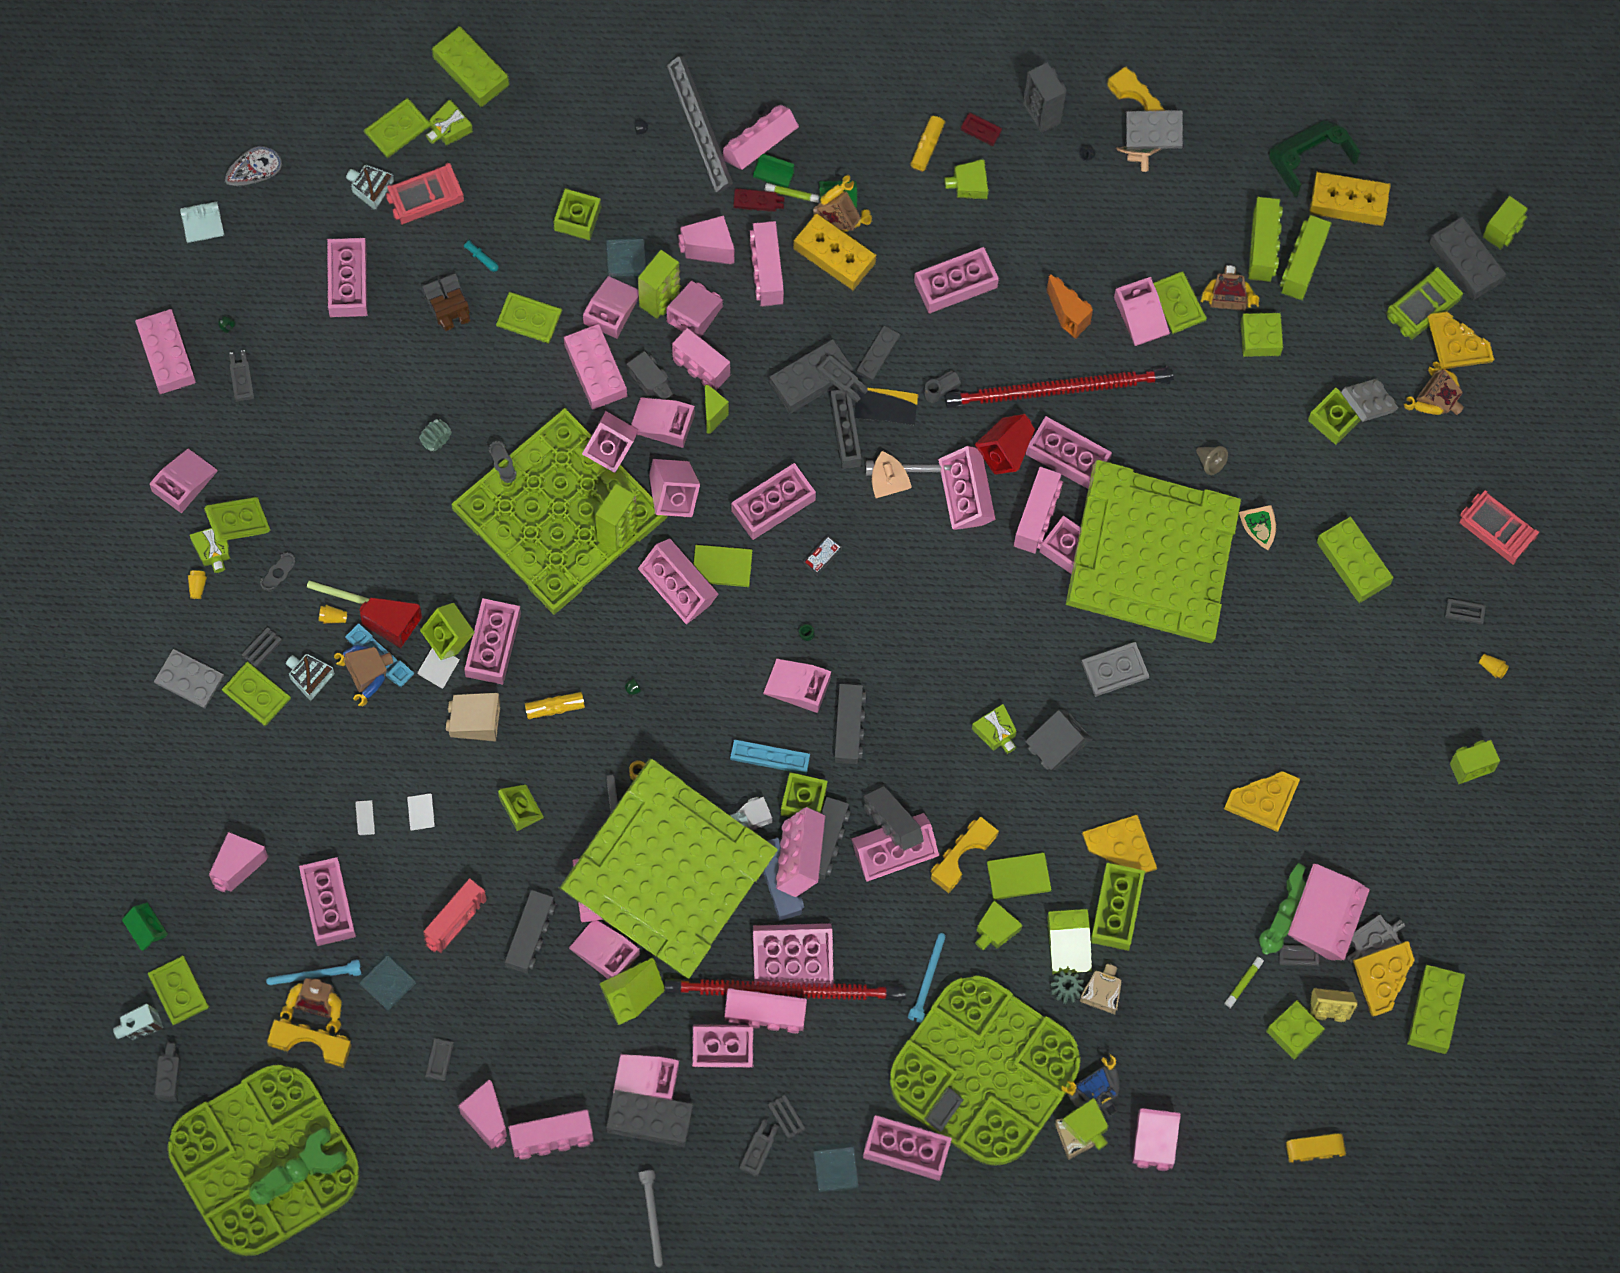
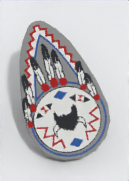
M252 148L232 164L226 174L225 182L228 185L241 186L266 180L275 176L280 171L282 165L281 158L270 148Z

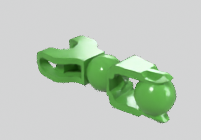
M1300 863L1297 864L1287 880L1288 898L1280 904L1279 911L1270 929L1265 930L1260 935L1259 943L1262 953L1266 955L1281 950L1284 945V938L1290 930L1306 886L1302 877L1306 867Z
M323 1128L308 1137L306 1148L299 1154V1158L290 1159L284 1167L277 1166L263 1179L255 1181L249 1189V1196L255 1204H268L273 1198L289 1192L293 1187V1183L303 1182L308 1174L310 1176L315 1173L332 1174L344 1166L348 1158L343 1152L330 1156L325 1155L321 1151L322 1147L331 1138L330 1131L327 1128Z

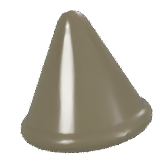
M1198 447L1196 449L1206 474H1217L1225 466L1228 459V451L1225 447Z

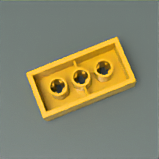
M1317 172L1314 180L1310 214L1383 226L1386 218L1390 184Z
M817 213L794 240V250L851 290L857 287L876 262V255Z

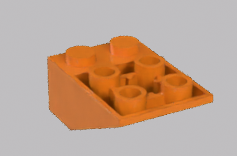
M1050 275L1047 293L1061 327L1076 339L1090 324L1093 309L1087 301H1082L1074 290L1064 286L1061 279Z

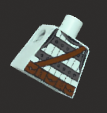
M367 165L363 167L360 173L351 169L346 177L353 182L352 192L375 210L388 192L387 186H392L394 183L392 174Z
M308 654L301 660L292 655L286 662V665L293 669L289 673L290 679L310 701L335 674L331 666Z
M146 1004L120 1017L122 1025L113 1028L117 1039L128 1036L135 1040L161 1030L164 1027L158 1011Z

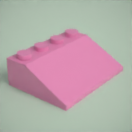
M1313 864L1288 935L1326 959L1345 960L1370 889L1351 878L1318 864Z
M831 923L753 926L755 985H757V981H760V985H762V981H765V985H767V981H770V985H772V982H775V986H777V982H780V986H782V982H785V986H787V982H790V986H792V982H795V986H797V982H800V986H802V983H805L806 987L808 983H811V987L813 983H816V987H818V983H821V987H823V983H826V987H828V983H831V986H833Z

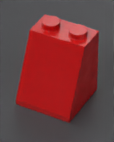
M1026 414L1004 417L975 443V446L993 474L1016 472L1021 466L1035 429Z
M370 598L360 608L362 625L399 648L404 645L422 619L420 606L414 603Z

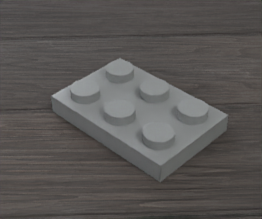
M1182 111L1127 112V149L1183 148Z
M1378 379L1349 386L1341 391L1362 422L1393 413L1398 409L1394 399L1389 396Z
M1136 642L1083 659L1081 662L1095 697L1149 679L1148 671Z
M173 649L154 683L206 708L222 681L224 674Z

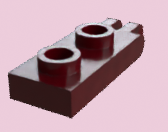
M735 189L734 208L776 212V208L784 209V204L777 202H784L785 197L778 196L776 192Z

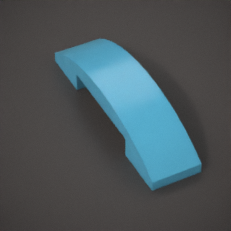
M359 623L345 636L353 646L375 647L380 656L389 653ZM392 656L393 663L385 666L387 669L386 677L399 687H402L414 675V672Z

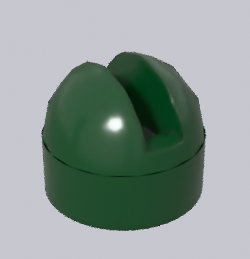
M227 316L222 317V321L219 320L218 322L219 328L225 333L231 330L226 329L228 324L231 329L235 326V321Z
M805 624L800 627L799 635L801 639L811 641L814 638L815 631L811 625Z
M634 678L626 683L625 689L629 695L641 692Z

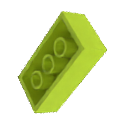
M461 27L457 28L432 48L433 58L480 107L484 106L509 86L508 76Z
M1257 198L1253 213L1248 278L1250 280L1271 282L1272 276L1276 275V268L1278 269L1279 263L1277 254L1280 248V240H1278L1281 233L1280 217H1282L1283 206H1279L1280 199Z
M1310 215L1308 221L1304 220L1300 235L1297 238L1295 248L1290 256L1280 284L1283 287V294L1303 301L1326 241L1331 222Z
M662 250L659 251L638 277L639 307L657 319L660 315L664 316L666 314L668 305L680 294L679 262Z
M615 484L595 514L597 541L616 552L620 547L623 548L628 541L627 536L630 532L633 533L638 525L636 495L618 484Z
M1351 517L1319 535L1317 544L1358 603L1391 585L1393 576Z
M1111 863L1106 864L1090 943L1129 951L1145 870Z
M1426 965L1422 974L1407 1042L1408 1045L1443 1054L1447 1053L1465 974Z

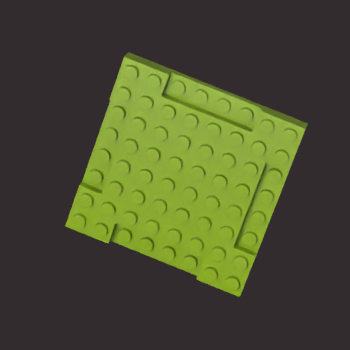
M565 408L509 455L513 462V468L517 472L516 479L512 483H505L500 478L499 472L493 468L451 504L452 510L504 560L553 615L582 592V588L635 542H640L667 519V515L655 514L653 498L621 465H619L614 473L582 454L592 435ZM504 459L498 466L506 468L509 462ZM615 484L636 495L638 516L637 528L633 533H629L627 543L623 548L620 547L617 552L597 541L595 516Z
M1096 460L1092 468L1066 605L1212 643L1216 638L1222 606L1220 601L1241 499L1207 489L1204 491L1134 473L1133 469Z
M649 759L559 888L689 979L711 948L710 945L753 883L758 880L778 849L683 783L682 780L653 759Z

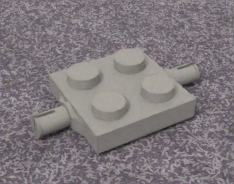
M1381 915L1371 920L1354 932L1351 943L1356 951L1347 956V959L1350 960V963H1353L1355 959L1402 943L1398 939L1396 932L1405 927L1404 923H1402L1403 921L1399 920L1391 926L1385 922Z

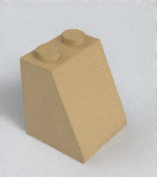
M499 693L453 695V701H449L448 707L451 719H447L446 731H449L450 737L496 741L500 713Z

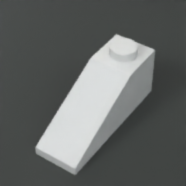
M754 797L748 800V803L738 811L740 813L744 812L745 816H747L750 830L772 823V816L764 797Z

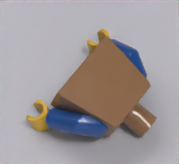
M355 645L344 651L343 655L336 653L334 658L338 659L341 657V660L336 664L338 666L346 665L358 691L362 692V695L357 694L354 696V701L361 697L362 701L358 706H364L367 704V698H370L384 682L387 672L385 666L392 664L393 658L390 653L380 656L375 647Z

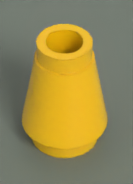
M193 570L188 575L191 599L202 598L207 579L204 571Z
M328 605L320 606L318 621H322L323 624L346 623V611Z
M1486 654L1479 661V664L1495 678L1499 677L1502 679L1509 668L1505 661Z

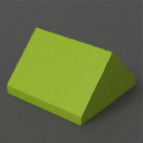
M705 385L707 434L711 433L728 416L729 402L709 385Z
M527 785L504 788L498 791L499 799L517 831L544 818Z

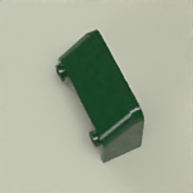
M1321 121L1270 150L1269 159L1294 197L1298 196L1301 187L1300 181L1292 171L1300 164L1301 159L1299 155L1329 139L1334 144H1340L1353 165L1357 164L1361 152L1343 127L1329 121Z

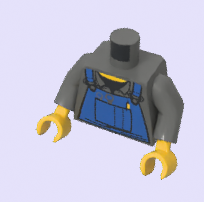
M1111 1054V1061L1107 1063L1104 1057L1102 1058V1062L1107 1068L1105 1066L1076 1085L1071 1081H1067L1070 1084L1068 1090L1065 1086L1061 1087L1064 1092L1068 1093L1069 1098L1078 1108L1094 1098L1099 1109H1103L1108 1118L1118 1111L1112 1102L1117 1099L1120 1091L1119 1075L1115 1066L1116 1059Z

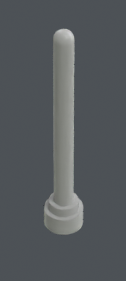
M874 461L865 462L866 476H872ZM901 464L906 472H941L942 468L941 465ZM944 465L945 470L951 471L952 465Z
M649 1170L639 1172V1180L645 1187L655 1265L661 1267L663 1260L652 1187L655 1180V1172Z

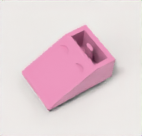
M608 276L583 314V323L589 327L599 324L603 333L617 339L639 299V290Z
M1151 277L1115 290V302L1135 346L1170 334L1158 293Z
M640 398L631 426L638 429L637 435L683 448L695 415V407L673 400Z
M187 449L157 474L151 481L150 487L154 494L182 513L218 470Z
M776 659L763 694L818 713L831 679V671L814 665Z
M598 920L591 921L569 947L570 950L607 979L626 971L640 955L639 948Z
M620 1055L614 1090L673 1100L679 1060L653 1056Z

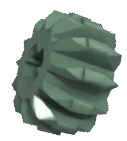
M436 419L430 422L428 426H425L419 437L420 442L429 451H437L438 448H441L450 439L451 429L446 422Z
M1071 970L1068 971L1067 975L1061 971L1060 977L1055 975V982L1051 983V987L1055 988L1051 992L1052 995L1058 994L1056 997L1057 1001L1064 998V1004H1067L1068 999H1070L1071 1003H1075V998H1081L1079 992H1084V987L1081 986L1083 980H1077L1079 977L1078 973L1071 976ZM1067 983L1070 984L1069 990H1065L1064 987Z

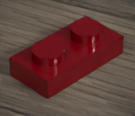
M969 113L961 126V131L994 146L1002 132V128Z

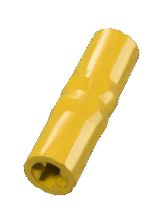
M930 117L912 159V168L925 171L945 124L944 120L940 117Z
M582 692L525 703L528 719L585 708Z

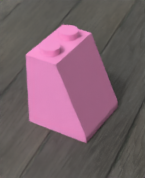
M724 216L680 227L681 234L678 235V245L680 252L684 253L686 258L726 264L734 263V247Z
M691 281L667 307V323L682 332L688 328L701 338L723 307V299L717 293H711L706 290L702 284Z
M605 412L582 454L615 473L634 442L638 429Z
M653 459L649 478L655 514L692 517L700 483L690 462Z
M228 832L209 873L211 881L215 885L214 888L222 892L235 889L267 860L268 855L265 846Z
M488 1080L461 1103L459 1109L466 1121L493 1149L495 1146L499 1148L506 1142L507 1134L492 1082Z
M1140 1109L1137 1116L1133 1163L1137 1164V1167L1149 1168V1165L1157 1166L1158 1170L1163 1171L1173 1167L1180 1113Z

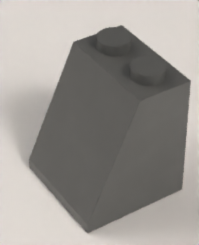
M1058 710L1025 742L1029 745L1027 747L1029 751L1042 759L1040 763L1047 770H1056L1092 741L1093 738L1069 711Z

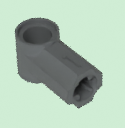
M951 370L936 380H929L925 385L924 398L930 403L937 402L945 393L961 385L959 376ZM929 390H935V391H937V392H936V393H932V392H930Z

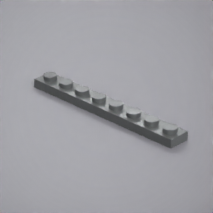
M678 56L667 67L715 192L719 193L732 185L733 182L684 56Z

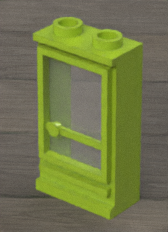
M1437 267L1429 276L1392 306H1389L1387 317L1391 323H1396L1400 327V331L1405 337L1409 336L1412 340L1430 326L1428 320L1430 314L1447 312L1461 300L1463 292Z

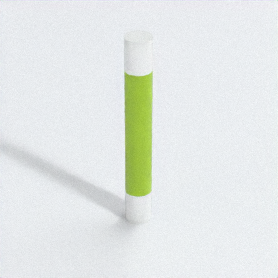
M768 183L765 187V191L776 192L816 203L820 202L819 195Z
M1257 957L1224 1003L1230 1008L1233 1006L1264 962L1260 957Z

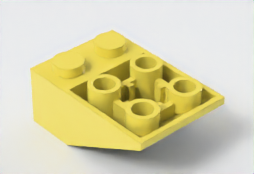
M1314 988L1311 994L1310 1014L1318 1020H1326L1329 1017L1334 1018L1337 1022H1346V1019H1350L1357 1007V1001L1353 992Z

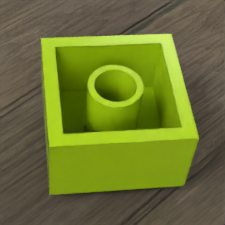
M565 189L554 219V230L590 240L601 210V199Z
M1509 196L1488 222L1483 238L1500 250L1504 245L1508 246L1513 240L1514 234L1516 232L1519 233L1524 226L1523 223L1527 219L1525 214L1528 208Z
M1281 313L1243 314L1241 320L1243 357L1281 356L1283 349Z
M1335 388L1311 412L1308 421L1337 445L1361 419L1342 395L1341 391Z
M454 603L437 608L420 629L440 660L457 655L475 633Z
M1481 740L1476 742L1473 747L1467 749L1465 746L1456 750L1450 766L1458 784H1462L1494 772L1500 759L1492 741L1485 742Z
M789 773L781 807V816L791 818L805 807L821 814L828 781Z
M1296 1001L1269 1026L1267 1033L1295 1060L1323 1033L1325 1028Z

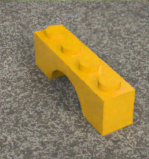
M1124 67L1109 78L1107 86L1118 99H1135L1144 106L1145 111H1167L1160 106V102L1156 97L1150 95L1148 88L1137 80L1135 73L1129 71L1127 67Z
M982 817L977 821L974 819L967 828L969 831L965 835L961 834L955 842L957 845L953 850L949 848L943 856L944 860L942 863H936L931 870V880L948 893L951 892L962 877L958 866L960 856L965 851L973 848L986 850L998 836L999 831Z
M280 1019V1021L274 1020L267 1040L268 1046L288 1052L293 1045L299 1042H312L322 1049L326 1063L345 1067L352 1046L347 1037L337 1035V1037L330 1036L329 1032L324 1030L312 1031L310 1027L299 1024V1027L291 1025L292 1022L285 1019Z

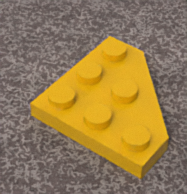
M1442 312L1428 316L1441 369L1491 363L1494 361L1490 342L1475 335L1474 331L1465 324L1457 322L1450 313Z
M1282 771L1266 779L1263 778L1252 782L1250 785L1242 788H1236L1231 791L1224 810L1278 832L1300 779Z
M1138 815L1082 832L1089 852L1116 865L1145 870V873L1157 870Z
M1409 941L1353 960L1371 1016L1392 1010L1396 996L1401 991L1408 970L1412 967L1415 960Z

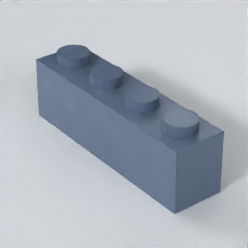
M779 838L769 840L767 842L777 848L778 851L763 873L778 919L781 921L801 915L804 904L801 897H794L776 889V876L779 869L778 859L781 847Z

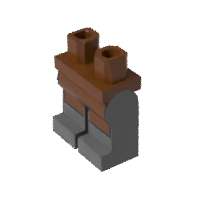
M456 273L440 279L441 286L438 280L422 286L423 294L438 325L441 324L445 331L454 327L452 320L455 318H459L461 324L470 322L469 305L462 292Z

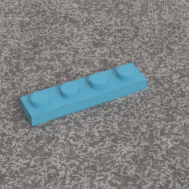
M734 740L730 760L807 774L810 754Z

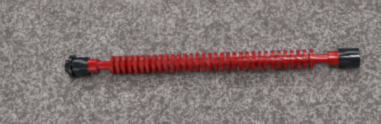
M1165 366V368L1153 369V371L1136 375V372L1133 371L1132 375L1131 372H1127V376L1125 372L1122 375L1121 373L1117 375L1115 373L1113 378L1111 374H1108V378L1107 375H1103V379L1102 375H1099L1098 378L1097 376L1093 378L1089 376V380L1087 377H1084V381L1082 377L1079 378V381L1078 378H1075L1074 381L1072 378L1070 383L1068 379H1065V383L1064 380H1060V384L1059 380H1055V384L1054 381H1050V383L1046 381V385L1044 382H1041L1040 386V383L1037 382L1036 386L1035 383H1031V387L1030 383H1028L1026 386L1022 384V388L1020 385H1017V389L1015 385H1012V389L1011 386H1007V390L1006 386H1003L1002 389L998 387V391L996 387H993V391L991 388H988V392L985 388L983 393L982 389H979L978 393L968 394V392L960 393V391L945 393L946 407L951 408L960 407L962 404H969L971 401H980V404H983L984 400L986 404L988 399L990 403H993V399L994 402H998V398L999 402H1002L1003 398L1004 401H1007V397L1009 401H1012V397L1014 400H1017V396L1019 400L1022 399V396L1023 399H1026L1027 396L1030 399L1031 394L1033 398H1036V394L1037 397H1041V393L1042 397H1046V393L1047 396H1051V393L1052 396H1055V392L1057 395H1060V391L1062 395L1065 394V391L1066 394H1070V390L1071 394L1075 393V391L1079 393V389L1082 393L1084 388L1086 392H1089V388L1090 391H1094V388L1095 391L1103 390V386L1105 390H1108V386L1109 389H1113V385L1114 389L1118 388V386L1119 388L1123 386L1125 388L1127 383L1129 387H1132V383L1133 386H1137V382L1147 381V383L1155 382V384L1167 383L1168 385L1171 383V380H1174L1173 369Z
M665 978V994L700 991V995H703V991H706L705 995H708V991H711V995H713L715 991L717 996L719 992H721V996H724V992H726L727 996L728 989L756 993H772V995L777 993L779 996L780 994L782 996L787 994V997H790V994H792L794 998L795 994H797V998H800V994H802V998H805V994H807V998H810L811 994L813 999H815V995H817V999H820V995H822V999H825L826 995L827 999H830L831 995L833 999H836V995H838V999H841V995H843L845 1000L846 996H848V1000H851V996H853V1000H856V996H858V1000H861V996H863V1000H866V996H875L878 999L901 1003L902 999L906 998V988H902V984L870 989L867 988L866 984H863V988H861V984H858V988H856V984H853V988H851V984H848V988H846V984H843V988H841V984H838V987H836L835 983H833V987H831V983H828V987H826V983H823V987H821V983H818V987H816V983H813L812 987L811 983H808L806 987L805 983H802V986H800V982H797V986H795V982H792V986H790V982H787V986H785V982H782V986H780V982H777V986H775V982H772V985H770V981H767V985H765V981H762V985H760V981H757V985H755V981H752V985H749V981L744 985V981H741V984H739V980H736V984H734V980H731V984H729V980H726V984H724V980H721V984H719V980H716V984H714V980H711L710 984L708 979H706V983H704V979H701V983H689V981H681V979Z

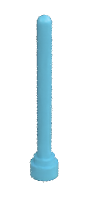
M944 933L938 934L916 1006H913L909 1011L908 1019L914 1021V1018H917L916 1022H923L925 1016L923 1006L944 944Z
M353 960L346 966L269 977L266 982L268 985L301 981L306 978L314 979L346 973L359 976L362 975L360 960Z

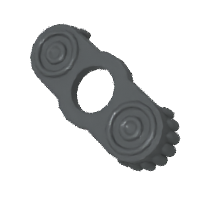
M500 441L492 442L489 452L494 460V467L505 483H512L516 479L517 472L513 468L511 457L506 452L505 444L500 443ZM499 460H508V466L500 468L498 466Z
M286 552L280 555L281 559L270 568L269 573L264 579L261 578L260 586L262 589L268 592L273 591L280 582L287 578L288 573L295 565L293 554ZM280 568L283 570L284 574L281 578L273 576L275 569Z

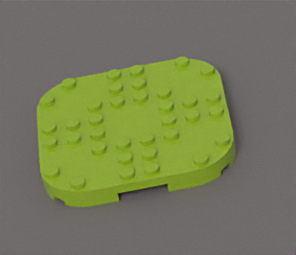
M981 976L960 978L944 989L923 1022L896 1057L891 1069L890 1086L894 1099L909 1115L937 1134L952 1138L951 1143L977 1161L990 1165H1003L1013 1162L1027 1151L1065 1096L1066 1092L1061 1087L1065 1086L1068 1090L1070 1084L1067 1081L1074 1083L1080 1067L1079 1051L1076 1041L1066 1029L1015 998L1013 993L995 981ZM950 1088L964 1100L943 1130L939 1132L924 1119L944 1090Z
M283 1065L263 1068L212 1101L204 1102L184 1114L174 1125L168 1142L170 1160L214 1237L225 1249L238 1255L251 1256L264 1253L339 1209L352 1197L359 1181V1166L356 1156L315 1086L300 1070ZM323 1128H327L331 1133V1138L322 1147L321 1151L325 1155L330 1156L343 1152L348 1158L347 1163L332 1174L315 1173L311 1176L308 1174L303 1182L293 1183V1187L289 1192L273 1198L268 1204H255L249 1196L251 1185L255 1181L263 1179L275 1167H284L290 1159L299 1158V1154L306 1148L308 1137Z

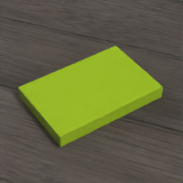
M407 98L366 128L364 132L388 158L429 128L430 123Z
M1183 271L1153 283L1172 334L1206 321L1207 318Z
M509 292L496 326L549 344L562 309Z
M258 497L206 505L204 508L217 542L265 534L270 531Z
M696 545L694 566L709 584L749 587L753 550Z
M246 662L221 689L264 726L291 699L288 694L249 662Z
M1045 853L987 861L993 900L1051 892Z
M184 956L148 973L172 1025L209 1008Z

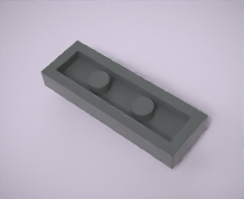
M883 326L856 373L873 381L898 341L900 334Z

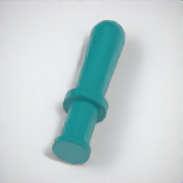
M470 240L466 242L464 248H467L474 258L477 257L491 271L495 272L498 270V264L485 255L481 248H477Z

